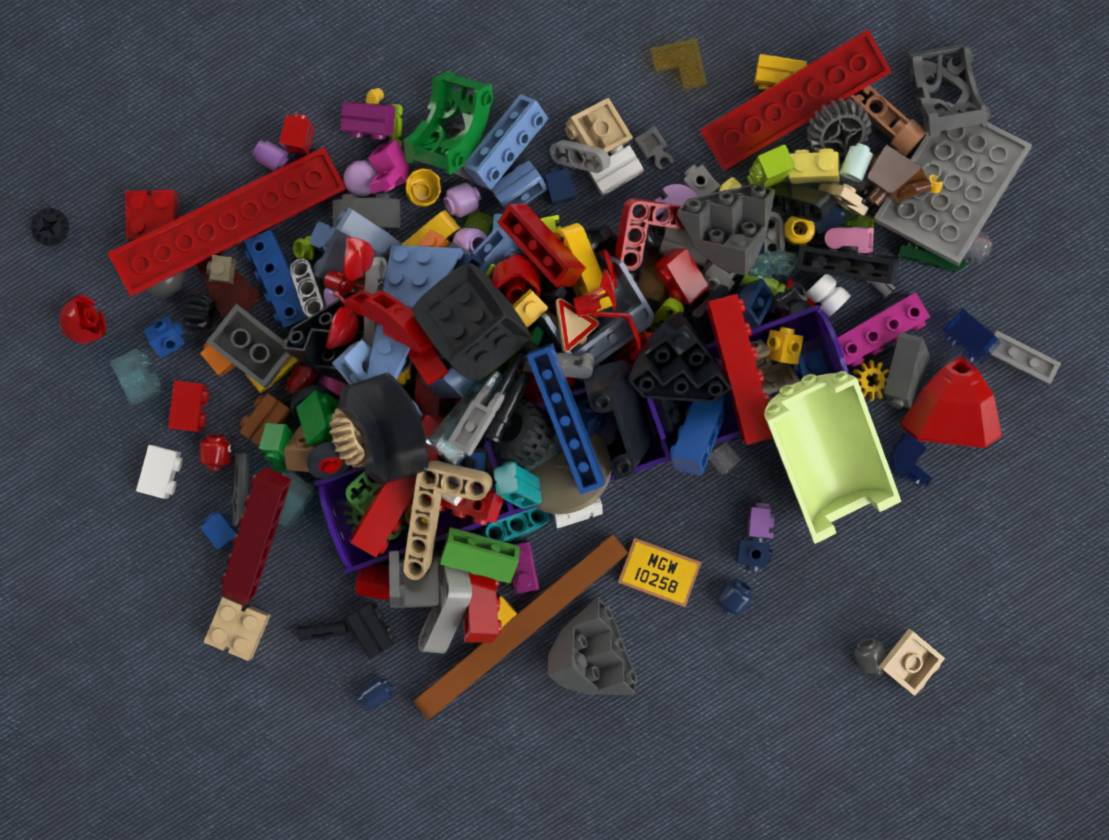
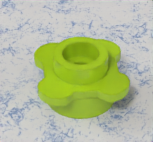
M306 236L305 239L298 238L294 242L293 253L296 258H308L309 260L314 258V247L310 244V236Z

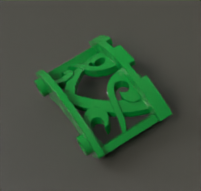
M450 71L432 78V92L428 109L431 111L427 120H422L416 130L404 139L405 161L409 163L420 161L445 169L446 173L450 175L461 168L475 150L484 132L490 106L493 102L492 84H484L459 77ZM454 86L460 87L458 93L454 90ZM468 89L473 90V96L471 94L466 95ZM461 111L465 129L460 134L447 140V133L443 129L445 123L454 119Z

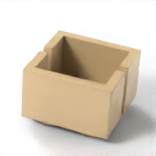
M222 597L204 643L223 651L230 648L228 653L249 661L255 654L271 614L253 606L246 608V606L227 597Z

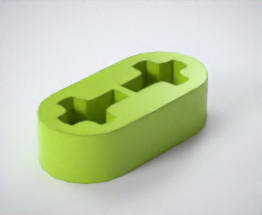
M673 298L665 300L654 313L650 328L655 332L662 324L660 323L661 320L665 322L679 311L683 314L684 306L682 303Z

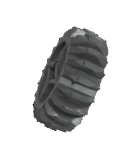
M839 98L837 103L831 100L828 106L822 104V110L815 111L816 117L809 118L811 125L806 127L808 132L807 140L813 151L815 150L816 153H819L820 149H833L834 152H838L839 158L841 156L846 158L850 146H856L857 143L862 144L864 141H869L867 134L871 133V120L867 111L857 101L853 102L850 98L846 101Z

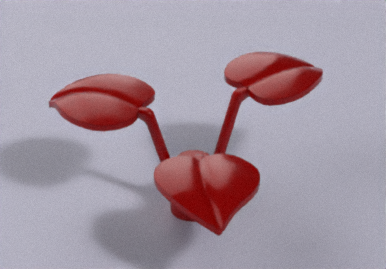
M346 237L343 273L331 270L325 276V287L334 291L333 296L338 297L345 306L346 299L342 294L350 293L353 287L365 290V285L353 281L363 277V272L368 271L372 267L374 261L372 246L362 239ZM344 306L337 310L330 326L326 348L333 349L346 345L355 337L359 319L356 314L352 313V310Z
M605 249L598 253L607 263L609 273L607 269H604L598 289L586 293V295L573 298L578 317L592 314L593 318L598 316L624 318L633 331L636 350L634 359L638 357L641 351V342L631 314L597 312V309H601L600 299L608 296L613 310H616V297L612 285H614L616 290L617 277L612 259ZM603 290L606 291L605 293L598 295V293L602 292Z

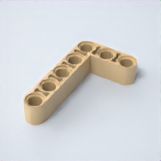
M431 460L428 462V469L417 474L403 567L404 573L409 579H421L431 566L442 493L471 500H480L485 497L493 485L492 478L488 473ZM427 471L434 473L435 479L430 478ZM450 476L456 477L459 484L453 483ZM474 482H479L483 486V490L478 489ZM423 494L429 495L432 501H427ZM420 517L426 518L428 524L423 523ZM417 540H421L425 546L419 545ZM413 562L419 563L422 569L417 568Z

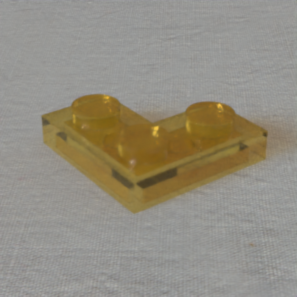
M697 38L650 48L655 73L678 68L683 91L707 86Z

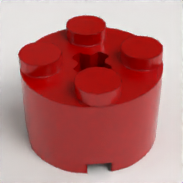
M515 254L498 263L491 274L493 285L500 290L512 305L529 289L540 298V273L533 262L524 259L521 255Z

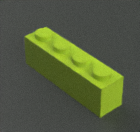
M786 145L777 147L756 158L749 170L750 175L747 176L750 185H763L772 188L781 182H785L795 168Z

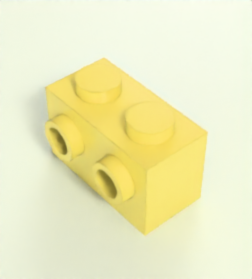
M820 149L819 153H809V150H796L795 154H790L795 168L789 175L791 183L840 182V158L838 152H834L833 149Z

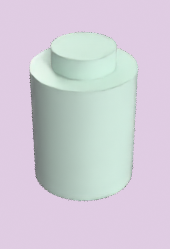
M857 143L856 146H850L840 170V175L856 182H862L873 156L869 152L870 148L860 143Z

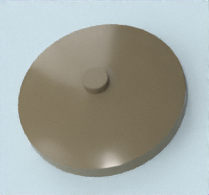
M556 430L555 436L552 437L553 443L549 446L547 454H544L539 462L536 461L532 466H520L539 477V491H541L542 502L539 505H535V508L552 514H568L588 507L602 495L610 480L611 459L607 446L598 434L595 433L589 439L606 480L603 487L580 494Z

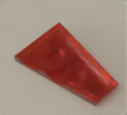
M212 257L197 264L222 320L225 319L236 304L247 311L262 297L236 268L234 284L209 281L210 275H207L208 261H212Z

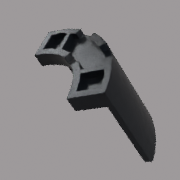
M383 373L341 388L339 410L349 418L357 431H362L366 441L362 445L365 453V474L382 485L425 472L428 469L427 441L420 416L406 390L391 374Z

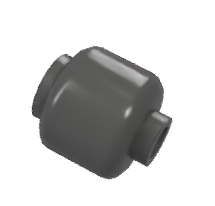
M873 638L865 639L858 643L854 655L860 671L872 676L882 674L884 670L879 665L887 657L883 643L875 641Z

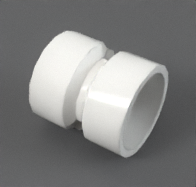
M824 274L806 293L814 303L820 302V309L830 317L851 295L844 288L836 287L837 281L831 275Z

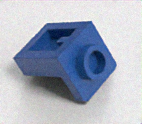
M821 349L800 354L798 365L791 364L799 380L806 375H819L828 372Z

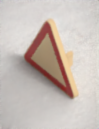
M561 298L556 300L563 352H569L591 333L599 323L589 315L578 317L576 308Z

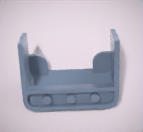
M610 256L617 277V289L615 290L614 285H612L616 297V310H613V306L600 312L631 314L638 333H641L653 322V311L624 263ZM545 313L537 318L549 340L561 353L575 356L590 353L594 356L593 367L634 338L633 331L624 318L598 316L600 318L599 329L594 334L587 335V340L583 345L578 343L569 352H563L560 330L555 327L550 317Z

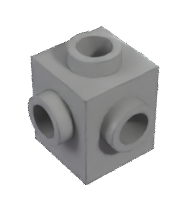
M708 262L701 271L710 287L706 290L708 293H712L720 284L730 289L735 283L732 278L736 273L723 271L714 263Z

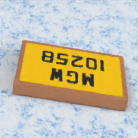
M634 538L618 583L686 607L702 562Z

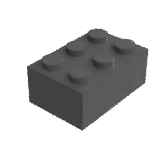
M237 304L206 341V343L264 388L269 387L292 358V355L283 349L285 345L283 339Z

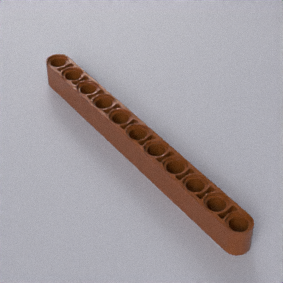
M612 534L502 627L500 635L496 637L493 643L480 644L413 701L415 706L427 720L431 719L620 561L628 551Z

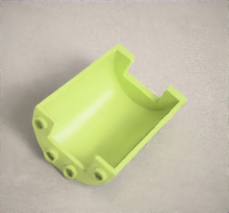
M845 371L818 376L814 374L806 375L800 382L782 387L779 390L780 393L768 403L764 413L765 419L815 544L836 534L834 525L831 522L871 503L881 512L901 502L856 377L847 374Z

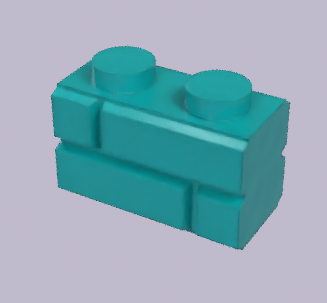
M506 462L503 466L494 470V478L497 482L495 484L497 496L522 509L539 505L542 502L541 491H539V477L530 473L528 469L521 468L516 462Z

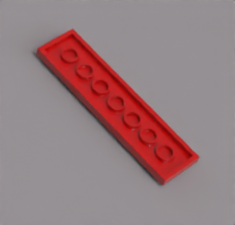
M867 29L702 127L700 131L723 171L805 124L809 121V118L816 117L815 111H821L822 104L828 106L831 100L835 101V103L838 102L839 98L845 100L892 71Z

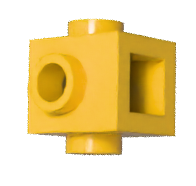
M780 327V331L770 330L767 340L770 354L764 358L798 365L804 336L794 334L795 329Z

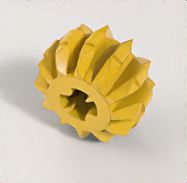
M873 360L868 361V368L862 362L859 364L861 371L857 369L852 371L854 375L858 376L857 380L863 397L868 393L869 401L874 400V395L878 399L883 398L881 390L885 391L886 385L884 383H887L888 379L884 375L889 373V369L880 371L883 367L881 362L874 368ZM873 375V381L876 382V384L868 386L869 381L866 379V377H870Z

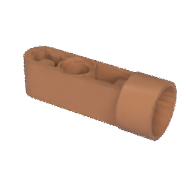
M870 85L861 90V95L850 96L849 98L853 102L857 101L865 108L871 123L891 140L890 145L905 157L927 134L920 124L913 118L911 120L906 118ZM867 97H870L864 105L863 101H866ZM871 104H878L881 107V112L873 113L869 106ZM894 119H895V120L897 121V123H896V124L892 127V129H891V128L889 127V125H890V124L894 121Z

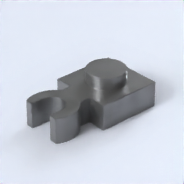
M655 126L635 138V142L647 160L654 156L656 159L655 166L659 171L663 170L660 164L661 159H667L670 164L673 163L672 156L663 151L668 145Z

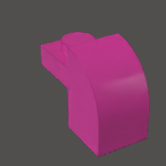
M396 139L377 146L368 157L378 173L368 185L373 194L379 191L388 192L395 186L406 183L409 176L408 162L405 161V154Z

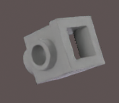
M703 164L699 167L693 165L684 173L686 177L682 182L685 186L692 189L697 196L715 193L720 188L719 183L714 180ZM696 178H704L705 183L703 185L697 184Z

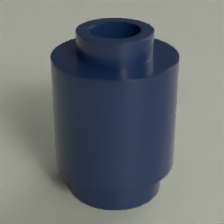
M377 677L360 689V693L356 697L366 711L371 708L374 710L392 697L391 691L393 687L386 678L382 680L380 677Z

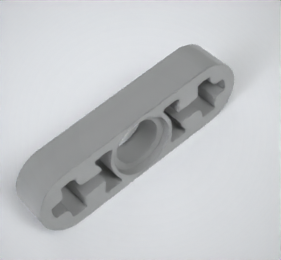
M560 140L550 147L551 158L561 165L594 173H600L610 166V157L601 148L567 140ZM577 151L581 153L583 162L579 160Z

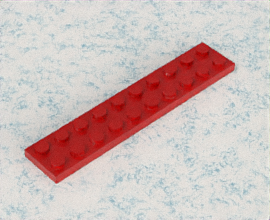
M323 147L108 252V256L130 297H133L211 258L212 255L226 251L345 192L346 187Z

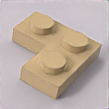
M831 182V184L821 183L817 189L830 193L837 205H841L842 208L852 214L864 216L868 210V207L861 203L863 198L855 194L857 190L847 184L841 186L835 182Z

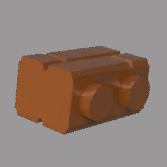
M267 393L265 396L261 394L253 405L256 407L251 415L247 414L240 422L242 428L239 432L258 446L261 445L259 442L262 441L261 437H263L262 433L266 423L284 424L292 413L290 407L270 393Z

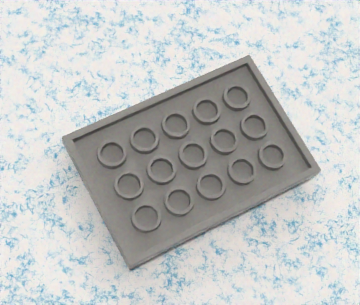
M987 122L988 127L985 128L978 124L940 131V136L932 138L926 134L912 156L911 161L922 167L927 176L926 179L929 180V177L935 174L937 176L936 182H943L941 191L939 193L923 192L902 200L900 203H895L887 197L875 215L874 222L959 266L1030 152L1032 144Z

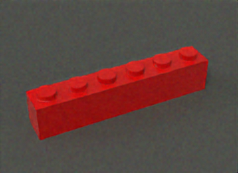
M737 294L705 302L723 371L732 388L729 390L742 442L748 445L773 438L764 415L770 399L767 393H763L761 384L764 383V377L761 369L757 370L755 360L758 359V354L755 346L750 344L749 336H752L748 321L745 322L742 313L745 312L743 299L738 298Z
M423 414L421 422L427 441L428 462L431 460L438 461L439 457L437 454L441 447L445 449L448 445L451 429L430 416ZM417 474L382 484L348 541L374 557H377L379 553L382 555L389 544L387 538L390 533H395L402 522L399 518L403 511L408 512L413 504L412 496L415 492Z

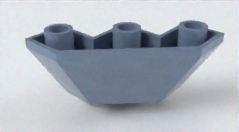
M348 208L346 212L342 210L335 221L338 226L324 245L326 250L323 257L319 258L313 268L316 271L314 276L324 280L326 274L331 270L343 273L346 237H355L368 242L374 250V257L385 258L387 266L391 245H402V243L353 209ZM363 272V277H359L357 280H365V272Z

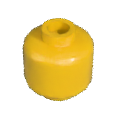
M791 216L783 225L784 238L794 246L806 244L815 234L814 222Z

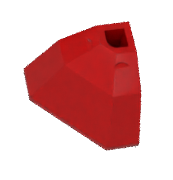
M961 356L945 365L928 382L900 423V427L917 441L986 448L1001 438L1002 435L994 394L979 370Z

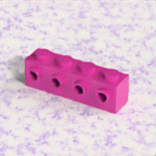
M916 292L837 338L847 366L850 364L853 368L864 362L863 356L870 352L873 356L885 349L883 344L890 340L893 344L896 343L900 332L904 333L911 328L915 332L927 325L924 320L930 318Z

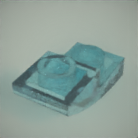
M785 251L760 254L753 267L749 270L748 276L770 279L773 274L789 276L797 264L798 255L795 252Z

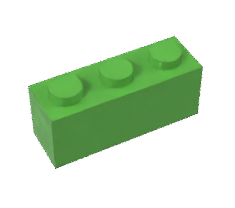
M450 527L442 548L440 564L449 568L467 571L474 575L511 583L519 562L520 546Z

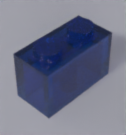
M963 308L943 329L946 335L944 339L954 348L957 345L964 350L962 354L972 363L977 361L981 365L1001 344L999 338Z

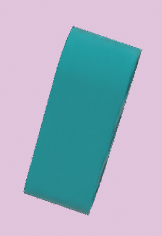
M532 508L498 520L496 523H490L481 531L480 536L491 538L489 530H493L497 534L498 541L507 543L540 529L549 520V513ZM532 513L539 517V523L532 520ZM510 522H515L518 525V532L512 530Z

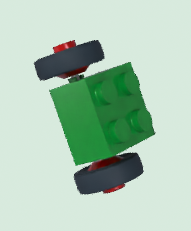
M311 385L298 390L292 396L291 410L293 415L301 422L306 443L314 447L307 456V466L310 473L314 477L321 479L334 478L346 472L350 465H346L345 459H340V453L335 451L336 446L332 443L333 436L329 433L332 430L329 424L333 421L331 415L335 413V409L339 408L340 401L333 398L328 388L321 385Z

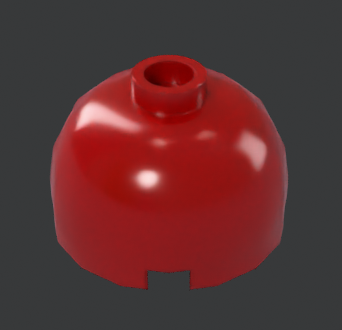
M79 295L64 304L60 311V330L64 336L75 343H92L100 339L107 331L104 315L101 310L98 313L93 307L96 303L91 298Z

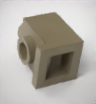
M212 255V261H208L207 275H210L209 281L234 284L236 260L232 257Z

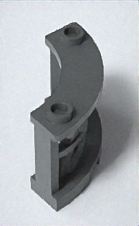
M960 43L958 45L919 52H907L911 84L915 83L914 87L918 91V95L914 96L918 113L923 114V126L931 138L940 136V131L978 124L982 128L988 127L987 120L990 119V109L978 92L971 63H973V52L967 45ZM957 52L960 65L954 66L952 64L953 57H951L947 67H943V55ZM939 56L937 64L922 60L923 58ZM934 75L937 76L934 85L927 84L926 80L930 79L933 82ZM942 79L948 81L962 92L959 100L952 107L941 99L930 98L931 95L938 91ZM935 107H941L942 109L936 110Z

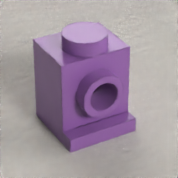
M756 503L755 507H749L747 536L773 538L774 533H769V528L774 526V514H770V504Z

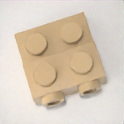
M609 98L570 117L565 123V132L570 140L574 139L576 143L604 149L608 154L613 149L633 139ZM578 152L580 158L583 160L581 153Z
M908 629L879 667L915 696L924 688L927 680L939 669L945 658L916 633Z

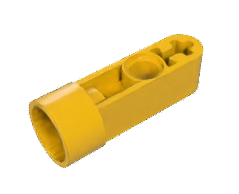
M574 223L555 230L554 234L586 267L573 286L576 297L586 295V293L598 289L603 274L584 228L579 223ZM603 290L602 292L598 293V295L605 293L606 291ZM609 296L600 299L601 309H597V312L612 306Z

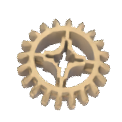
M339 408L335 409V413L331 415L333 421L329 423L332 427L329 433L333 436L332 443L336 446L335 451L340 453V459H345L346 465H352L353 468L366 467L365 453L362 445L366 441L362 431H357L349 418Z

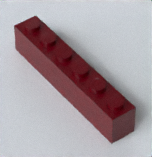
M265 467L259 474L255 473L250 481L251 493L248 494L244 501L245 513L241 515L238 521L240 529L232 541L234 549L227 558L226 565H228V569L220 581L223 584L220 594L243 606H246L256 596L292 481L291 478L268 467Z

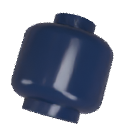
M740 579L728 581L717 595L720 610L729 616L731 614L741 615L753 600L751 587Z

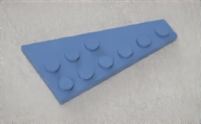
M391 245L383 291L412 310L415 303L429 289L453 271L456 262L464 254L462 248ZM380 324L376 325L367 379L383 373H389L397 379L411 348L383 335V326Z

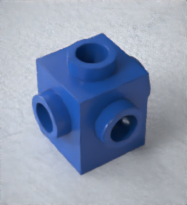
M169 315L155 321L151 326L144 329L149 344L160 358L178 350L185 344L182 336L185 333L184 329L178 321L173 322Z

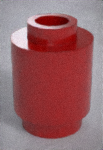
M298 363L286 383L288 385L285 389L295 394L298 390L313 385L319 375L304 363L303 365Z

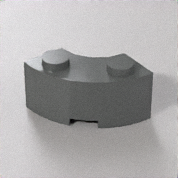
M345 194L342 195V199L333 200V228L338 226L335 221L341 211L346 212L348 208L353 209L383 230L400 228V199H390V194H377L376 198H357V195Z

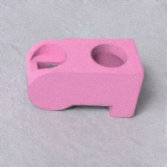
M832 228L827 231L825 242L827 246L833 249L844 246H858V253L873 252V228Z

